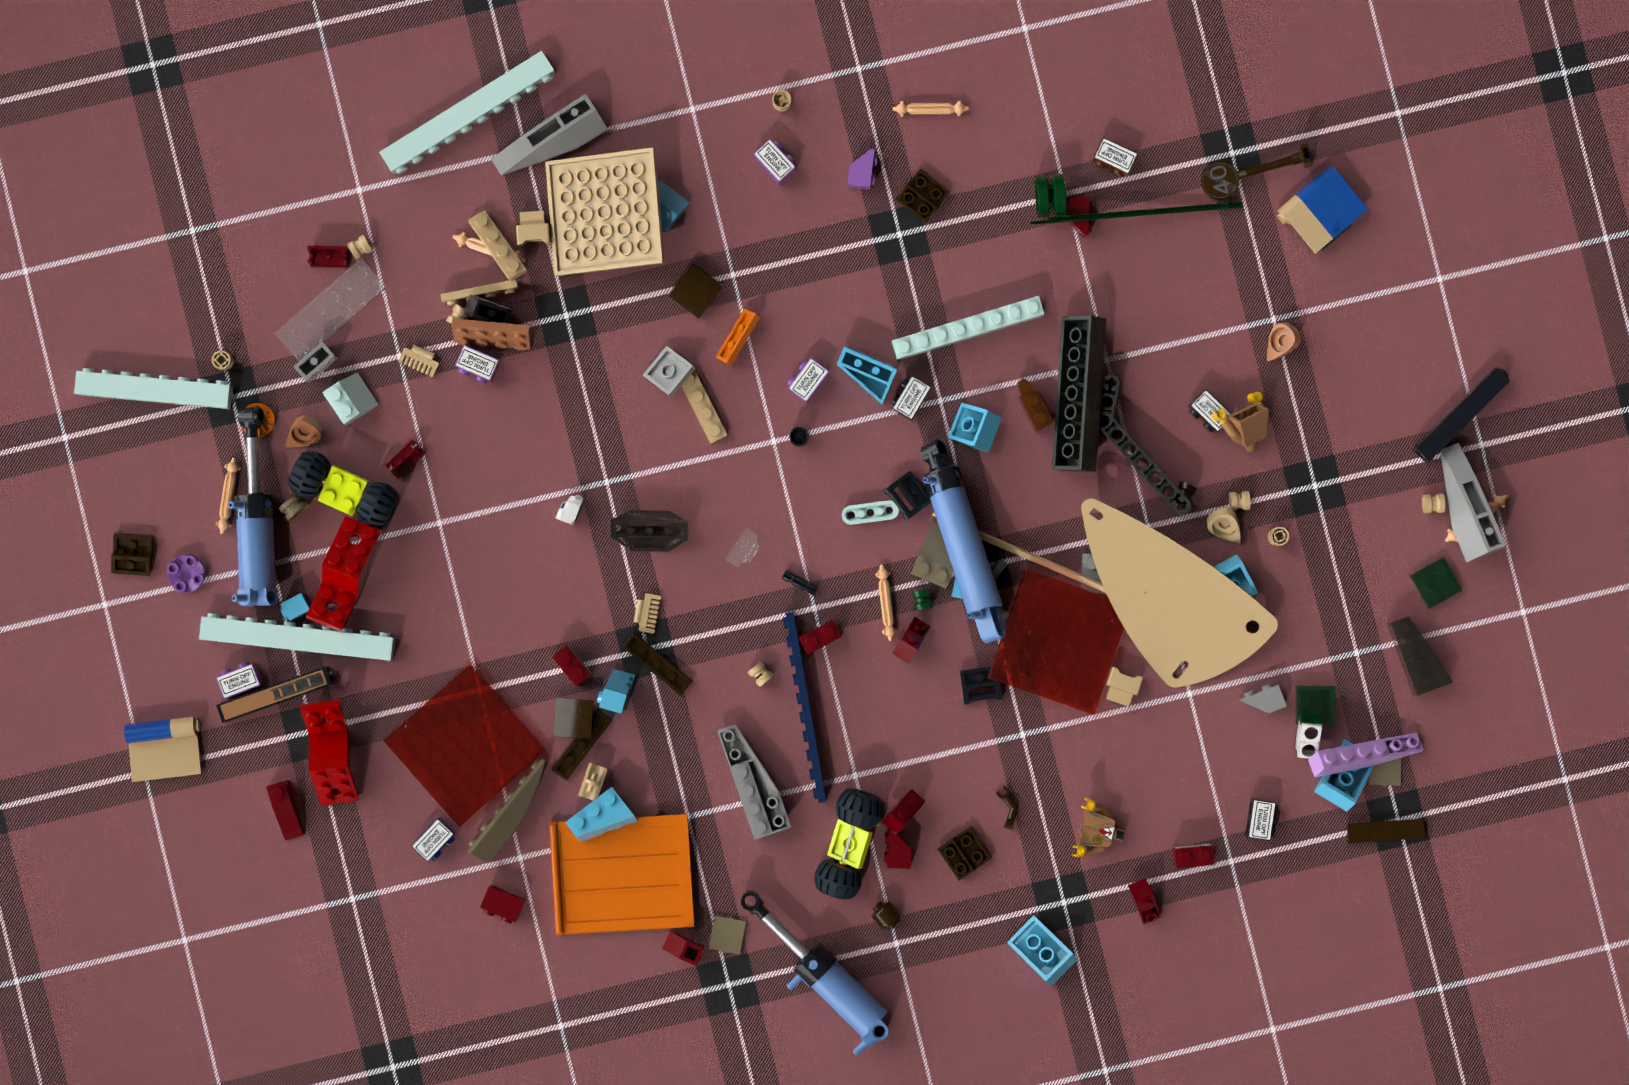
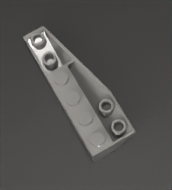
M584 94L528 131L491 160L502 176L575 151L607 131L608 128L588 96Z
M1459 443L1443 448L1440 454L1451 527L1466 563L1502 550L1506 546L1480 484Z
M734 724L717 730L754 840H759L791 828L777 787L737 726Z

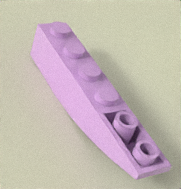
M1416 732L1317 751L1308 761L1314 777H1321L1377 765L1421 752L1424 749Z

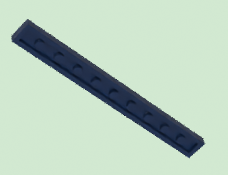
M788 612L786 617H783L784 629H789L790 636H786L788 648L792 647L793 655H789L791 667L795 666L796 674H792L794 686L798 685L799 693H796L797 703L802 704L803 712H799L800 721L805 723L806 731L802 732L804 742H808L809 750H806L807 761L812 762V769H809L810 778L815 780L816 785L815 788H812L814 799H818L819 803L826 802L796 624L794 613Z

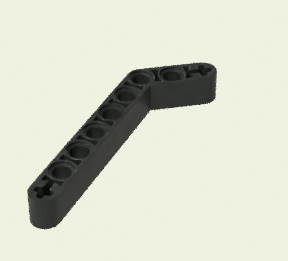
M1109 374L1105 376L1102 382L1100 419L1106 416L1109 417L1110 422L1107 426H1101L1099 421V429L1175 512L1180 515L1188 514L1192 506L1187 497L1115 420L1121 382L1116 375ZM1112 379L1117 383L1116 386L1113 385L1112 393H1115V395L1105 393V391H1110V386L1107 383L1111 382ZM1106 398L1113 399L1111 407H1104L1103 402ZM1117 430L1123 434L1120 440H1114L1112 437L1113 433ZM1132 444L1136 450L1133 454L1129 455L1125 452V449L1128 445ZM1143 458L1149 462L1148 466L1144 469L1138 466V462ZM1154 473H1160L1162 476L1158 483H1154L1151 480V476ZM1167 487H1173L1175 492L1173 496L1167 497L1164 495V490ZM1178 494L1181 495L1178 499L1182 503L1187 502L1185 505L1186 510H1178L1179 505L1176 501L1173 504L1171 503V501L1177 498Z

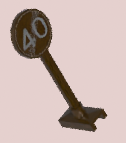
M1300 145V152L1293 153L1289 157L1241 171H1236L1229 163L1223 161L1214 162L1203 171L1201 186L1210 198L1222 200L1235 193L1239 185V179L1290 164L1297 165L1302 163L1304 168L1311 167L1312 159L1306 160L1305 158H1308L1309 154H1304V152H1308V145Z

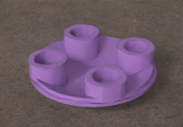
M180 555L174 558L167 566L168 581L178 592H193L199 589L205 580L206 572L204 565L195 556Z

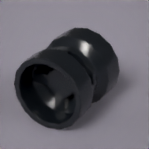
M803 427L793 428L789 434L791 443L797 447L804 446L808 441L807 430Z

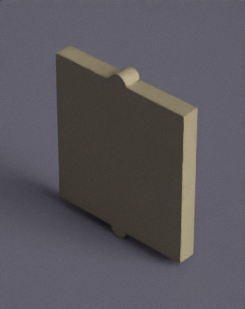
M1401 758L1374 765L1369 775L1368 785H1382L1383 787L1387 785L1401 786Z
M715 915L709 949L722 951L724 954L728 952L740 955L746 921L733 919L732 916L727 918Z

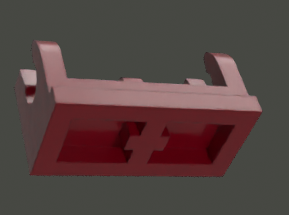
M307 245L309 253L307 261L310 267L349 268V248L346 246Z

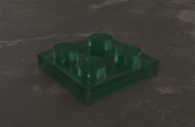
M1444 557L1409 575L1427 609L1463 591Z
M1295 686V724H1297L1300 715L1310 714L1318 715L1322 724L1335 725V686Z

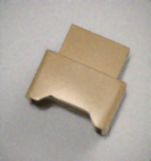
M544 211L520 212V225L516 226L517 245L523 247L527 242L543 241L546 245L551 244L550 225L545 223Z
M1111 666L1105 684L1109 686L1105 699L1129 707L1133 694L1138 696L1144 677L1135 676L1132 678L1121 674L1118 668Z

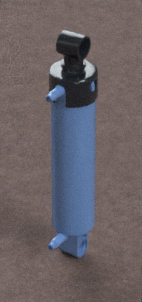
M937 439L922 446L920 450L923 460L930 464V472L923 476V482L928 497L931 500L965 605L967 618L975 619L982 641L985 644H989L1005 637V628L998 610L1003 604L970 506L959 466H948V463L944 460V457L947 456V448L942 440Z

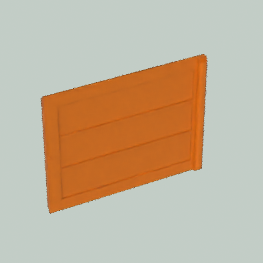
M688 815L635 817L636 823L621 826L619 829L607 831L602 835L579 842L567 826L566 821L549 822L556 935L694 927Z

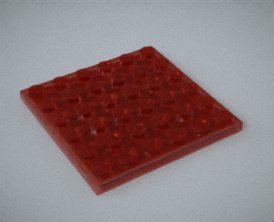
M1025 568L1005 625V637L1000 639L987 678L1094 715L1124 627L1108 597Z
M471 664L384 740L386 745L459 827L546 751Z

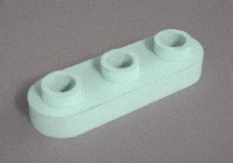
M891 500L850 505L842 511V519L849 525L892 520L898 515L899 509ZM887 507H892L893 512L891 514L886 513ZM868 509H872L874 511L873 516L867 515L866 512ZM849 512H854L855 517L853 519L848 518Z

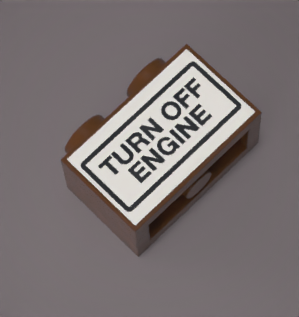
M1103 137L1092 161L1095 162V166L1101 169L1108 168L1112 170V174L1122 178L1123 176L1127 177L1138 153Z

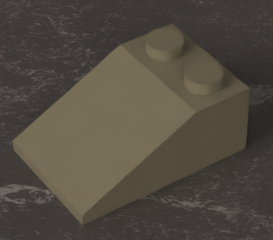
M933 521L910 574L947 589L954 571L939 525Z

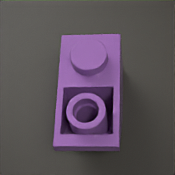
M875 149L868 150L849 166L847 187L870 190V185H874L876 174L872 173V168L877 166L878 155L874 154Z

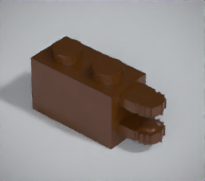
M1021 379L1017 383L1021 394L1018 399L1034 432L1052 425L1054 422L1037 388L1033 390L1028 380Z

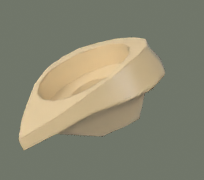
M1227 507L1210 513L1207 517L1208 530L1219 538L1240 544L1241 532L1236 513Z

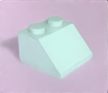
M358 373L337 382L322 392L342 423L346 426L379 405Z

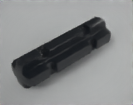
M788 570L782 576L783 580L791 582L792 585L803 591L806 590L811 595H815L818 590V586L809 584V581L797 575L794 576Z

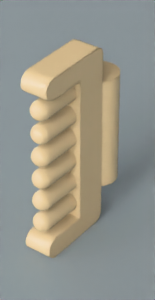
M415 344L412 350L404 348L398 360L399 363L404 365L408 363V367L412 366L417 371L421 369V373L425 372L430 377H434L439 366V362L433 360L435 357L434 353Z
M646 593L644 600L637 599L633 622L640 623L639 631L655 633V630L650 628H655L656 625L649 623L657 622L654 619H657L658 616L653 614H658V610L653 609H659L657 605L660 604V601L657 600H660L661 596Z

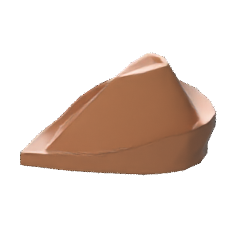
M1283 322L1276 324L1272 328L1268 341L1267 362L1292 352L1299 345L1301 335L1295 326Z
M301 415L296 418L290 427L285 448L310 446L317 443L323 433L321 424L308 415Z

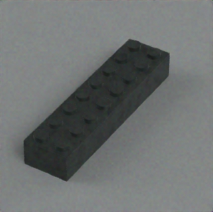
M1096 316L1062 317L1052 470L1096 472L1106 318Z

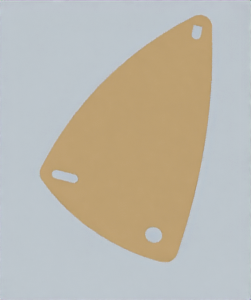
M1087 499L1082 503L1081 510L1089 547L1106 594L1136 647L1168 686L1177 688L1192 685L1230 670L1256 652L1277 630L1278 622L1270 612L1233 581L1183 546L1146 524L1096 499ZM1093 508L1103 514L1101 520H1097L1089 514ZM1251 620L1257 621L1259 624V630L1256 633H1249L1246 630V624ZM1182 661H1187L1188 667L1178 679H1175L1173 677L1174 671Z

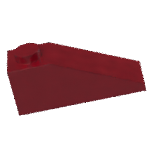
M289 780L266 786L271 806L284 839L289 840L303 836L304 832Z

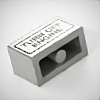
M322 341L293 367L305 381L310 383L337 360L338 357Z

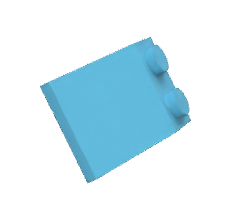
M1344 739L1339 747L1352 745V743ZM1374 765L1321 776L1314 792L1347 812L1356 804Z
M1034 915L1007 942L1050 987L1078 960Z

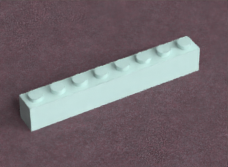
M1039 296L895 339L891 341L898 361L1042 317L1044 311Z
M90 368L76 371L74 394L231 409L233 386L228 385L227 381L216 380V384L209 383L207 379H197V382H192L187 377H178V380H170L171 376L159 375V378H151V374L140 373V377L132 376L133 373L122 371L121 375L113 374L111 370H102V373H95L94 369Z

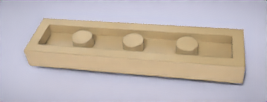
M485 210L468 219V223L509 281L526 273V268Z
M515 279L440 295L444 304L447 303V306L459 304L458 301L466 300L467 302L470 294L477 297L493 298L496 297V293L503 292L504 295L513 294L516 289H519L518 281Z
M694 370L683 383L682 388L710 444L728 435Z

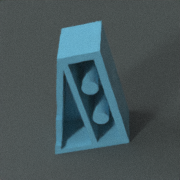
M846 345L837 362V365L859 383L879 403L883 404L897 372V367Z

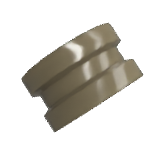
M295 494L279 507L281 513H285V518L288 521L296 518L310 506L307 501L302 499L303 497Z

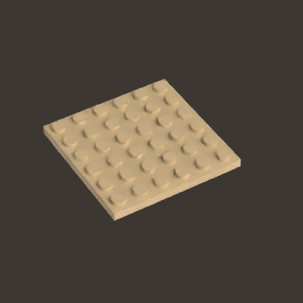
M644 148L545 162L554 276L665 263L656 148Z

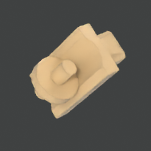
M589 763L578 796L593 801L597 799L608 768Z

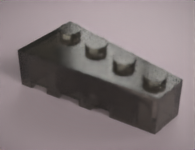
M1409 616L1387 623L1412 695L1418 696L1454 683Z

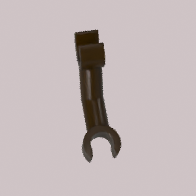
M1003 786L1006 794L1000 796L996 791V795L998 798L1003 799L1010 808L1004 828L1012 830L1018 807L1009 796L1008 788Z

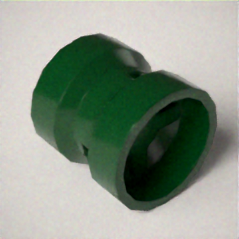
M930 588L912 592V597L915 599V611L934 607L933 601L930 600Z

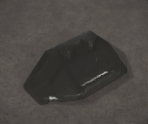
M631 510L611 519V538L630 551L669 552L688 540V521L670 511Z

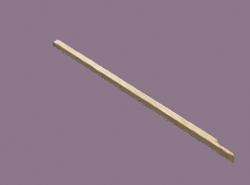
M979 531L981 539L1106 593L1103 584Z

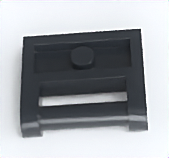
M911 470L883 490L904 515L905 521L931 503L926 490ZM898 487V489L901 491V493L913 507L911 511L907 508V506L895 492V488Z
M998 665L960 671L964 705L970 704V702L989 699L1002 700ZM995 686V691L969 694L968 689Z

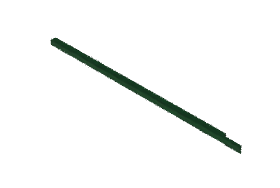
M1241 202L1057 216L1049 217L1048 220L1032 221L1031 225L1243 207Z

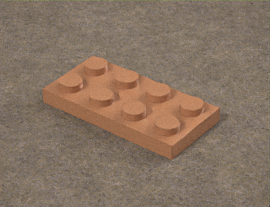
M452 318L454 342L458 344H476L480 347L488 345L496 346L500 349L508 347L521 351L525 349L530 350L531 348L530 328L527 325Z

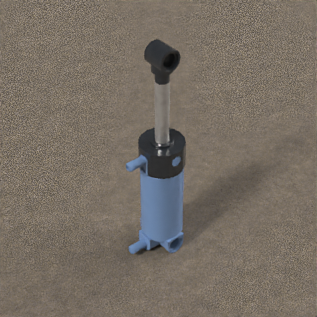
M261 407L241 408L238 412V422L243 426V429H246L248 494L235 496V501H230L228 504L230 509H235L237 523L239 589L237 594L232 595V601L238 602L243 607L273 606L278 601L275 573L274 495L260 493L258 428L265 421V413Z
M749 890L743 893L740 901L742 908L749 911L752 915L756 914L800 958L799 963L793 969L797 975L787 984V987L793 990L803 981L859 1034L862 1040L853 1050L856 1056H859L867 1047L872 1048L879 1040H884L888 1036L887 1023L883 1019L887 1010L836 961V958L821 943L808 951L763 906L764 902L755 891ZM753 896L756 903L748 906L745 903V898ZM877 1026L884 1027L882 1032H876L874 1029Z

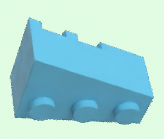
M613 669L604 690L599 692L597 702L600 703L599 707L621 714L624 713L635 675Z
M611 787L566 821V824L579 842L602 835L607 831L619 829L621 826L636 823L637 820Z

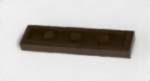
M635 632L623 644L622 647L680 696L693 682Z
M597 708L593 714L592 738H575L551 770L567 781L613 719Z
M1423 818L1346 824L1348 843L1425 838Z

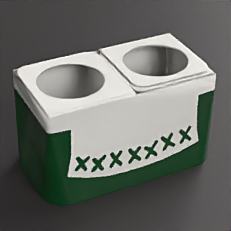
M1302 714L1298 717L1294 742L1297 757L1311 758L1319 751L1322 723L1318 715ZM1309 727H1314L1318 730V736L1314 739H1307L1304 735L1305 730ZM1310 744L1315 747V750H1306L1302 748L1305 745Z

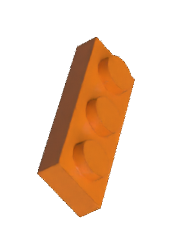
M744 308L715 358L732 366L759 321L760 316Z

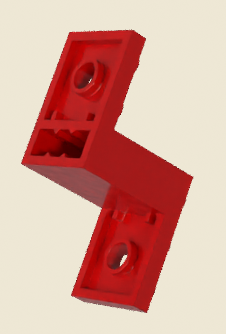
M344 517L322 563V583L306 614L307 619L337 631H343L365 585L366 564L381 534L380 529L350 517ZM358 537L361 539V542L359 544H352L350 539ZM333 603L337 605V609L329 611L326 608L327 605Z
M332 700L300 705V711L309 734V774L321 806L358 801L359 793L351 772V734L340 701Z

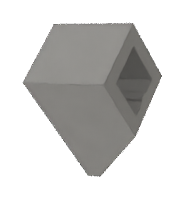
M1272 683L1261 686L1262 690L1255 692V690L1244 693L1243 698H1240L1242 703L1265 713H1272L1287 707L1279 685H1273Z

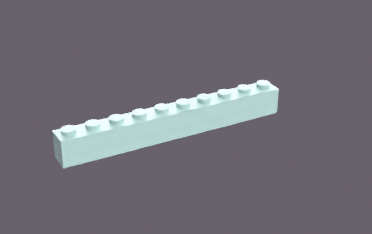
M540 51L379 153L393 174H401L408 169L407 166L411 163L417 164L424 159L423 156L427 153L433 154L440 149L439 146L443 143L449 144L456 139L455 136L459 133H467L472 129V125L477 122L479 124L483 123L489 118L488 115L493 112L495 114L499 113L505 108L504 105L509 102L515 103L521 98L520 95L525 92L531 93L537 89L536 85L541 82H549L553 79L555 71L543 52Z
M208 613L207 617H201L200 640L393 661L396 638L391 637V633L379 632V636L372 635V631L360 630L359 634L352 633L353 629L344 628L340 632L333 631L332 628L322 626V629H314L315 625L303 624V627H296L294 622H284V625H278L276 620L265 619V623L257 622V618L249 617L242 621L238 620V616L227 615L226 619L219 618V614Z

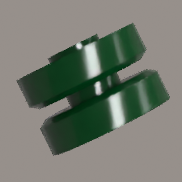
M1053 174L1050 179V187L1046 175L1035 176V203L1038 218L1049 216L1050 205L1055 217L1065 216L1067 197L1063 174Z

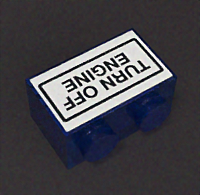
M439 817L411 847L427 862L431 861V859L435 861L442 854L440 850L445 845L449 847L455 840L453 836L456 832Z

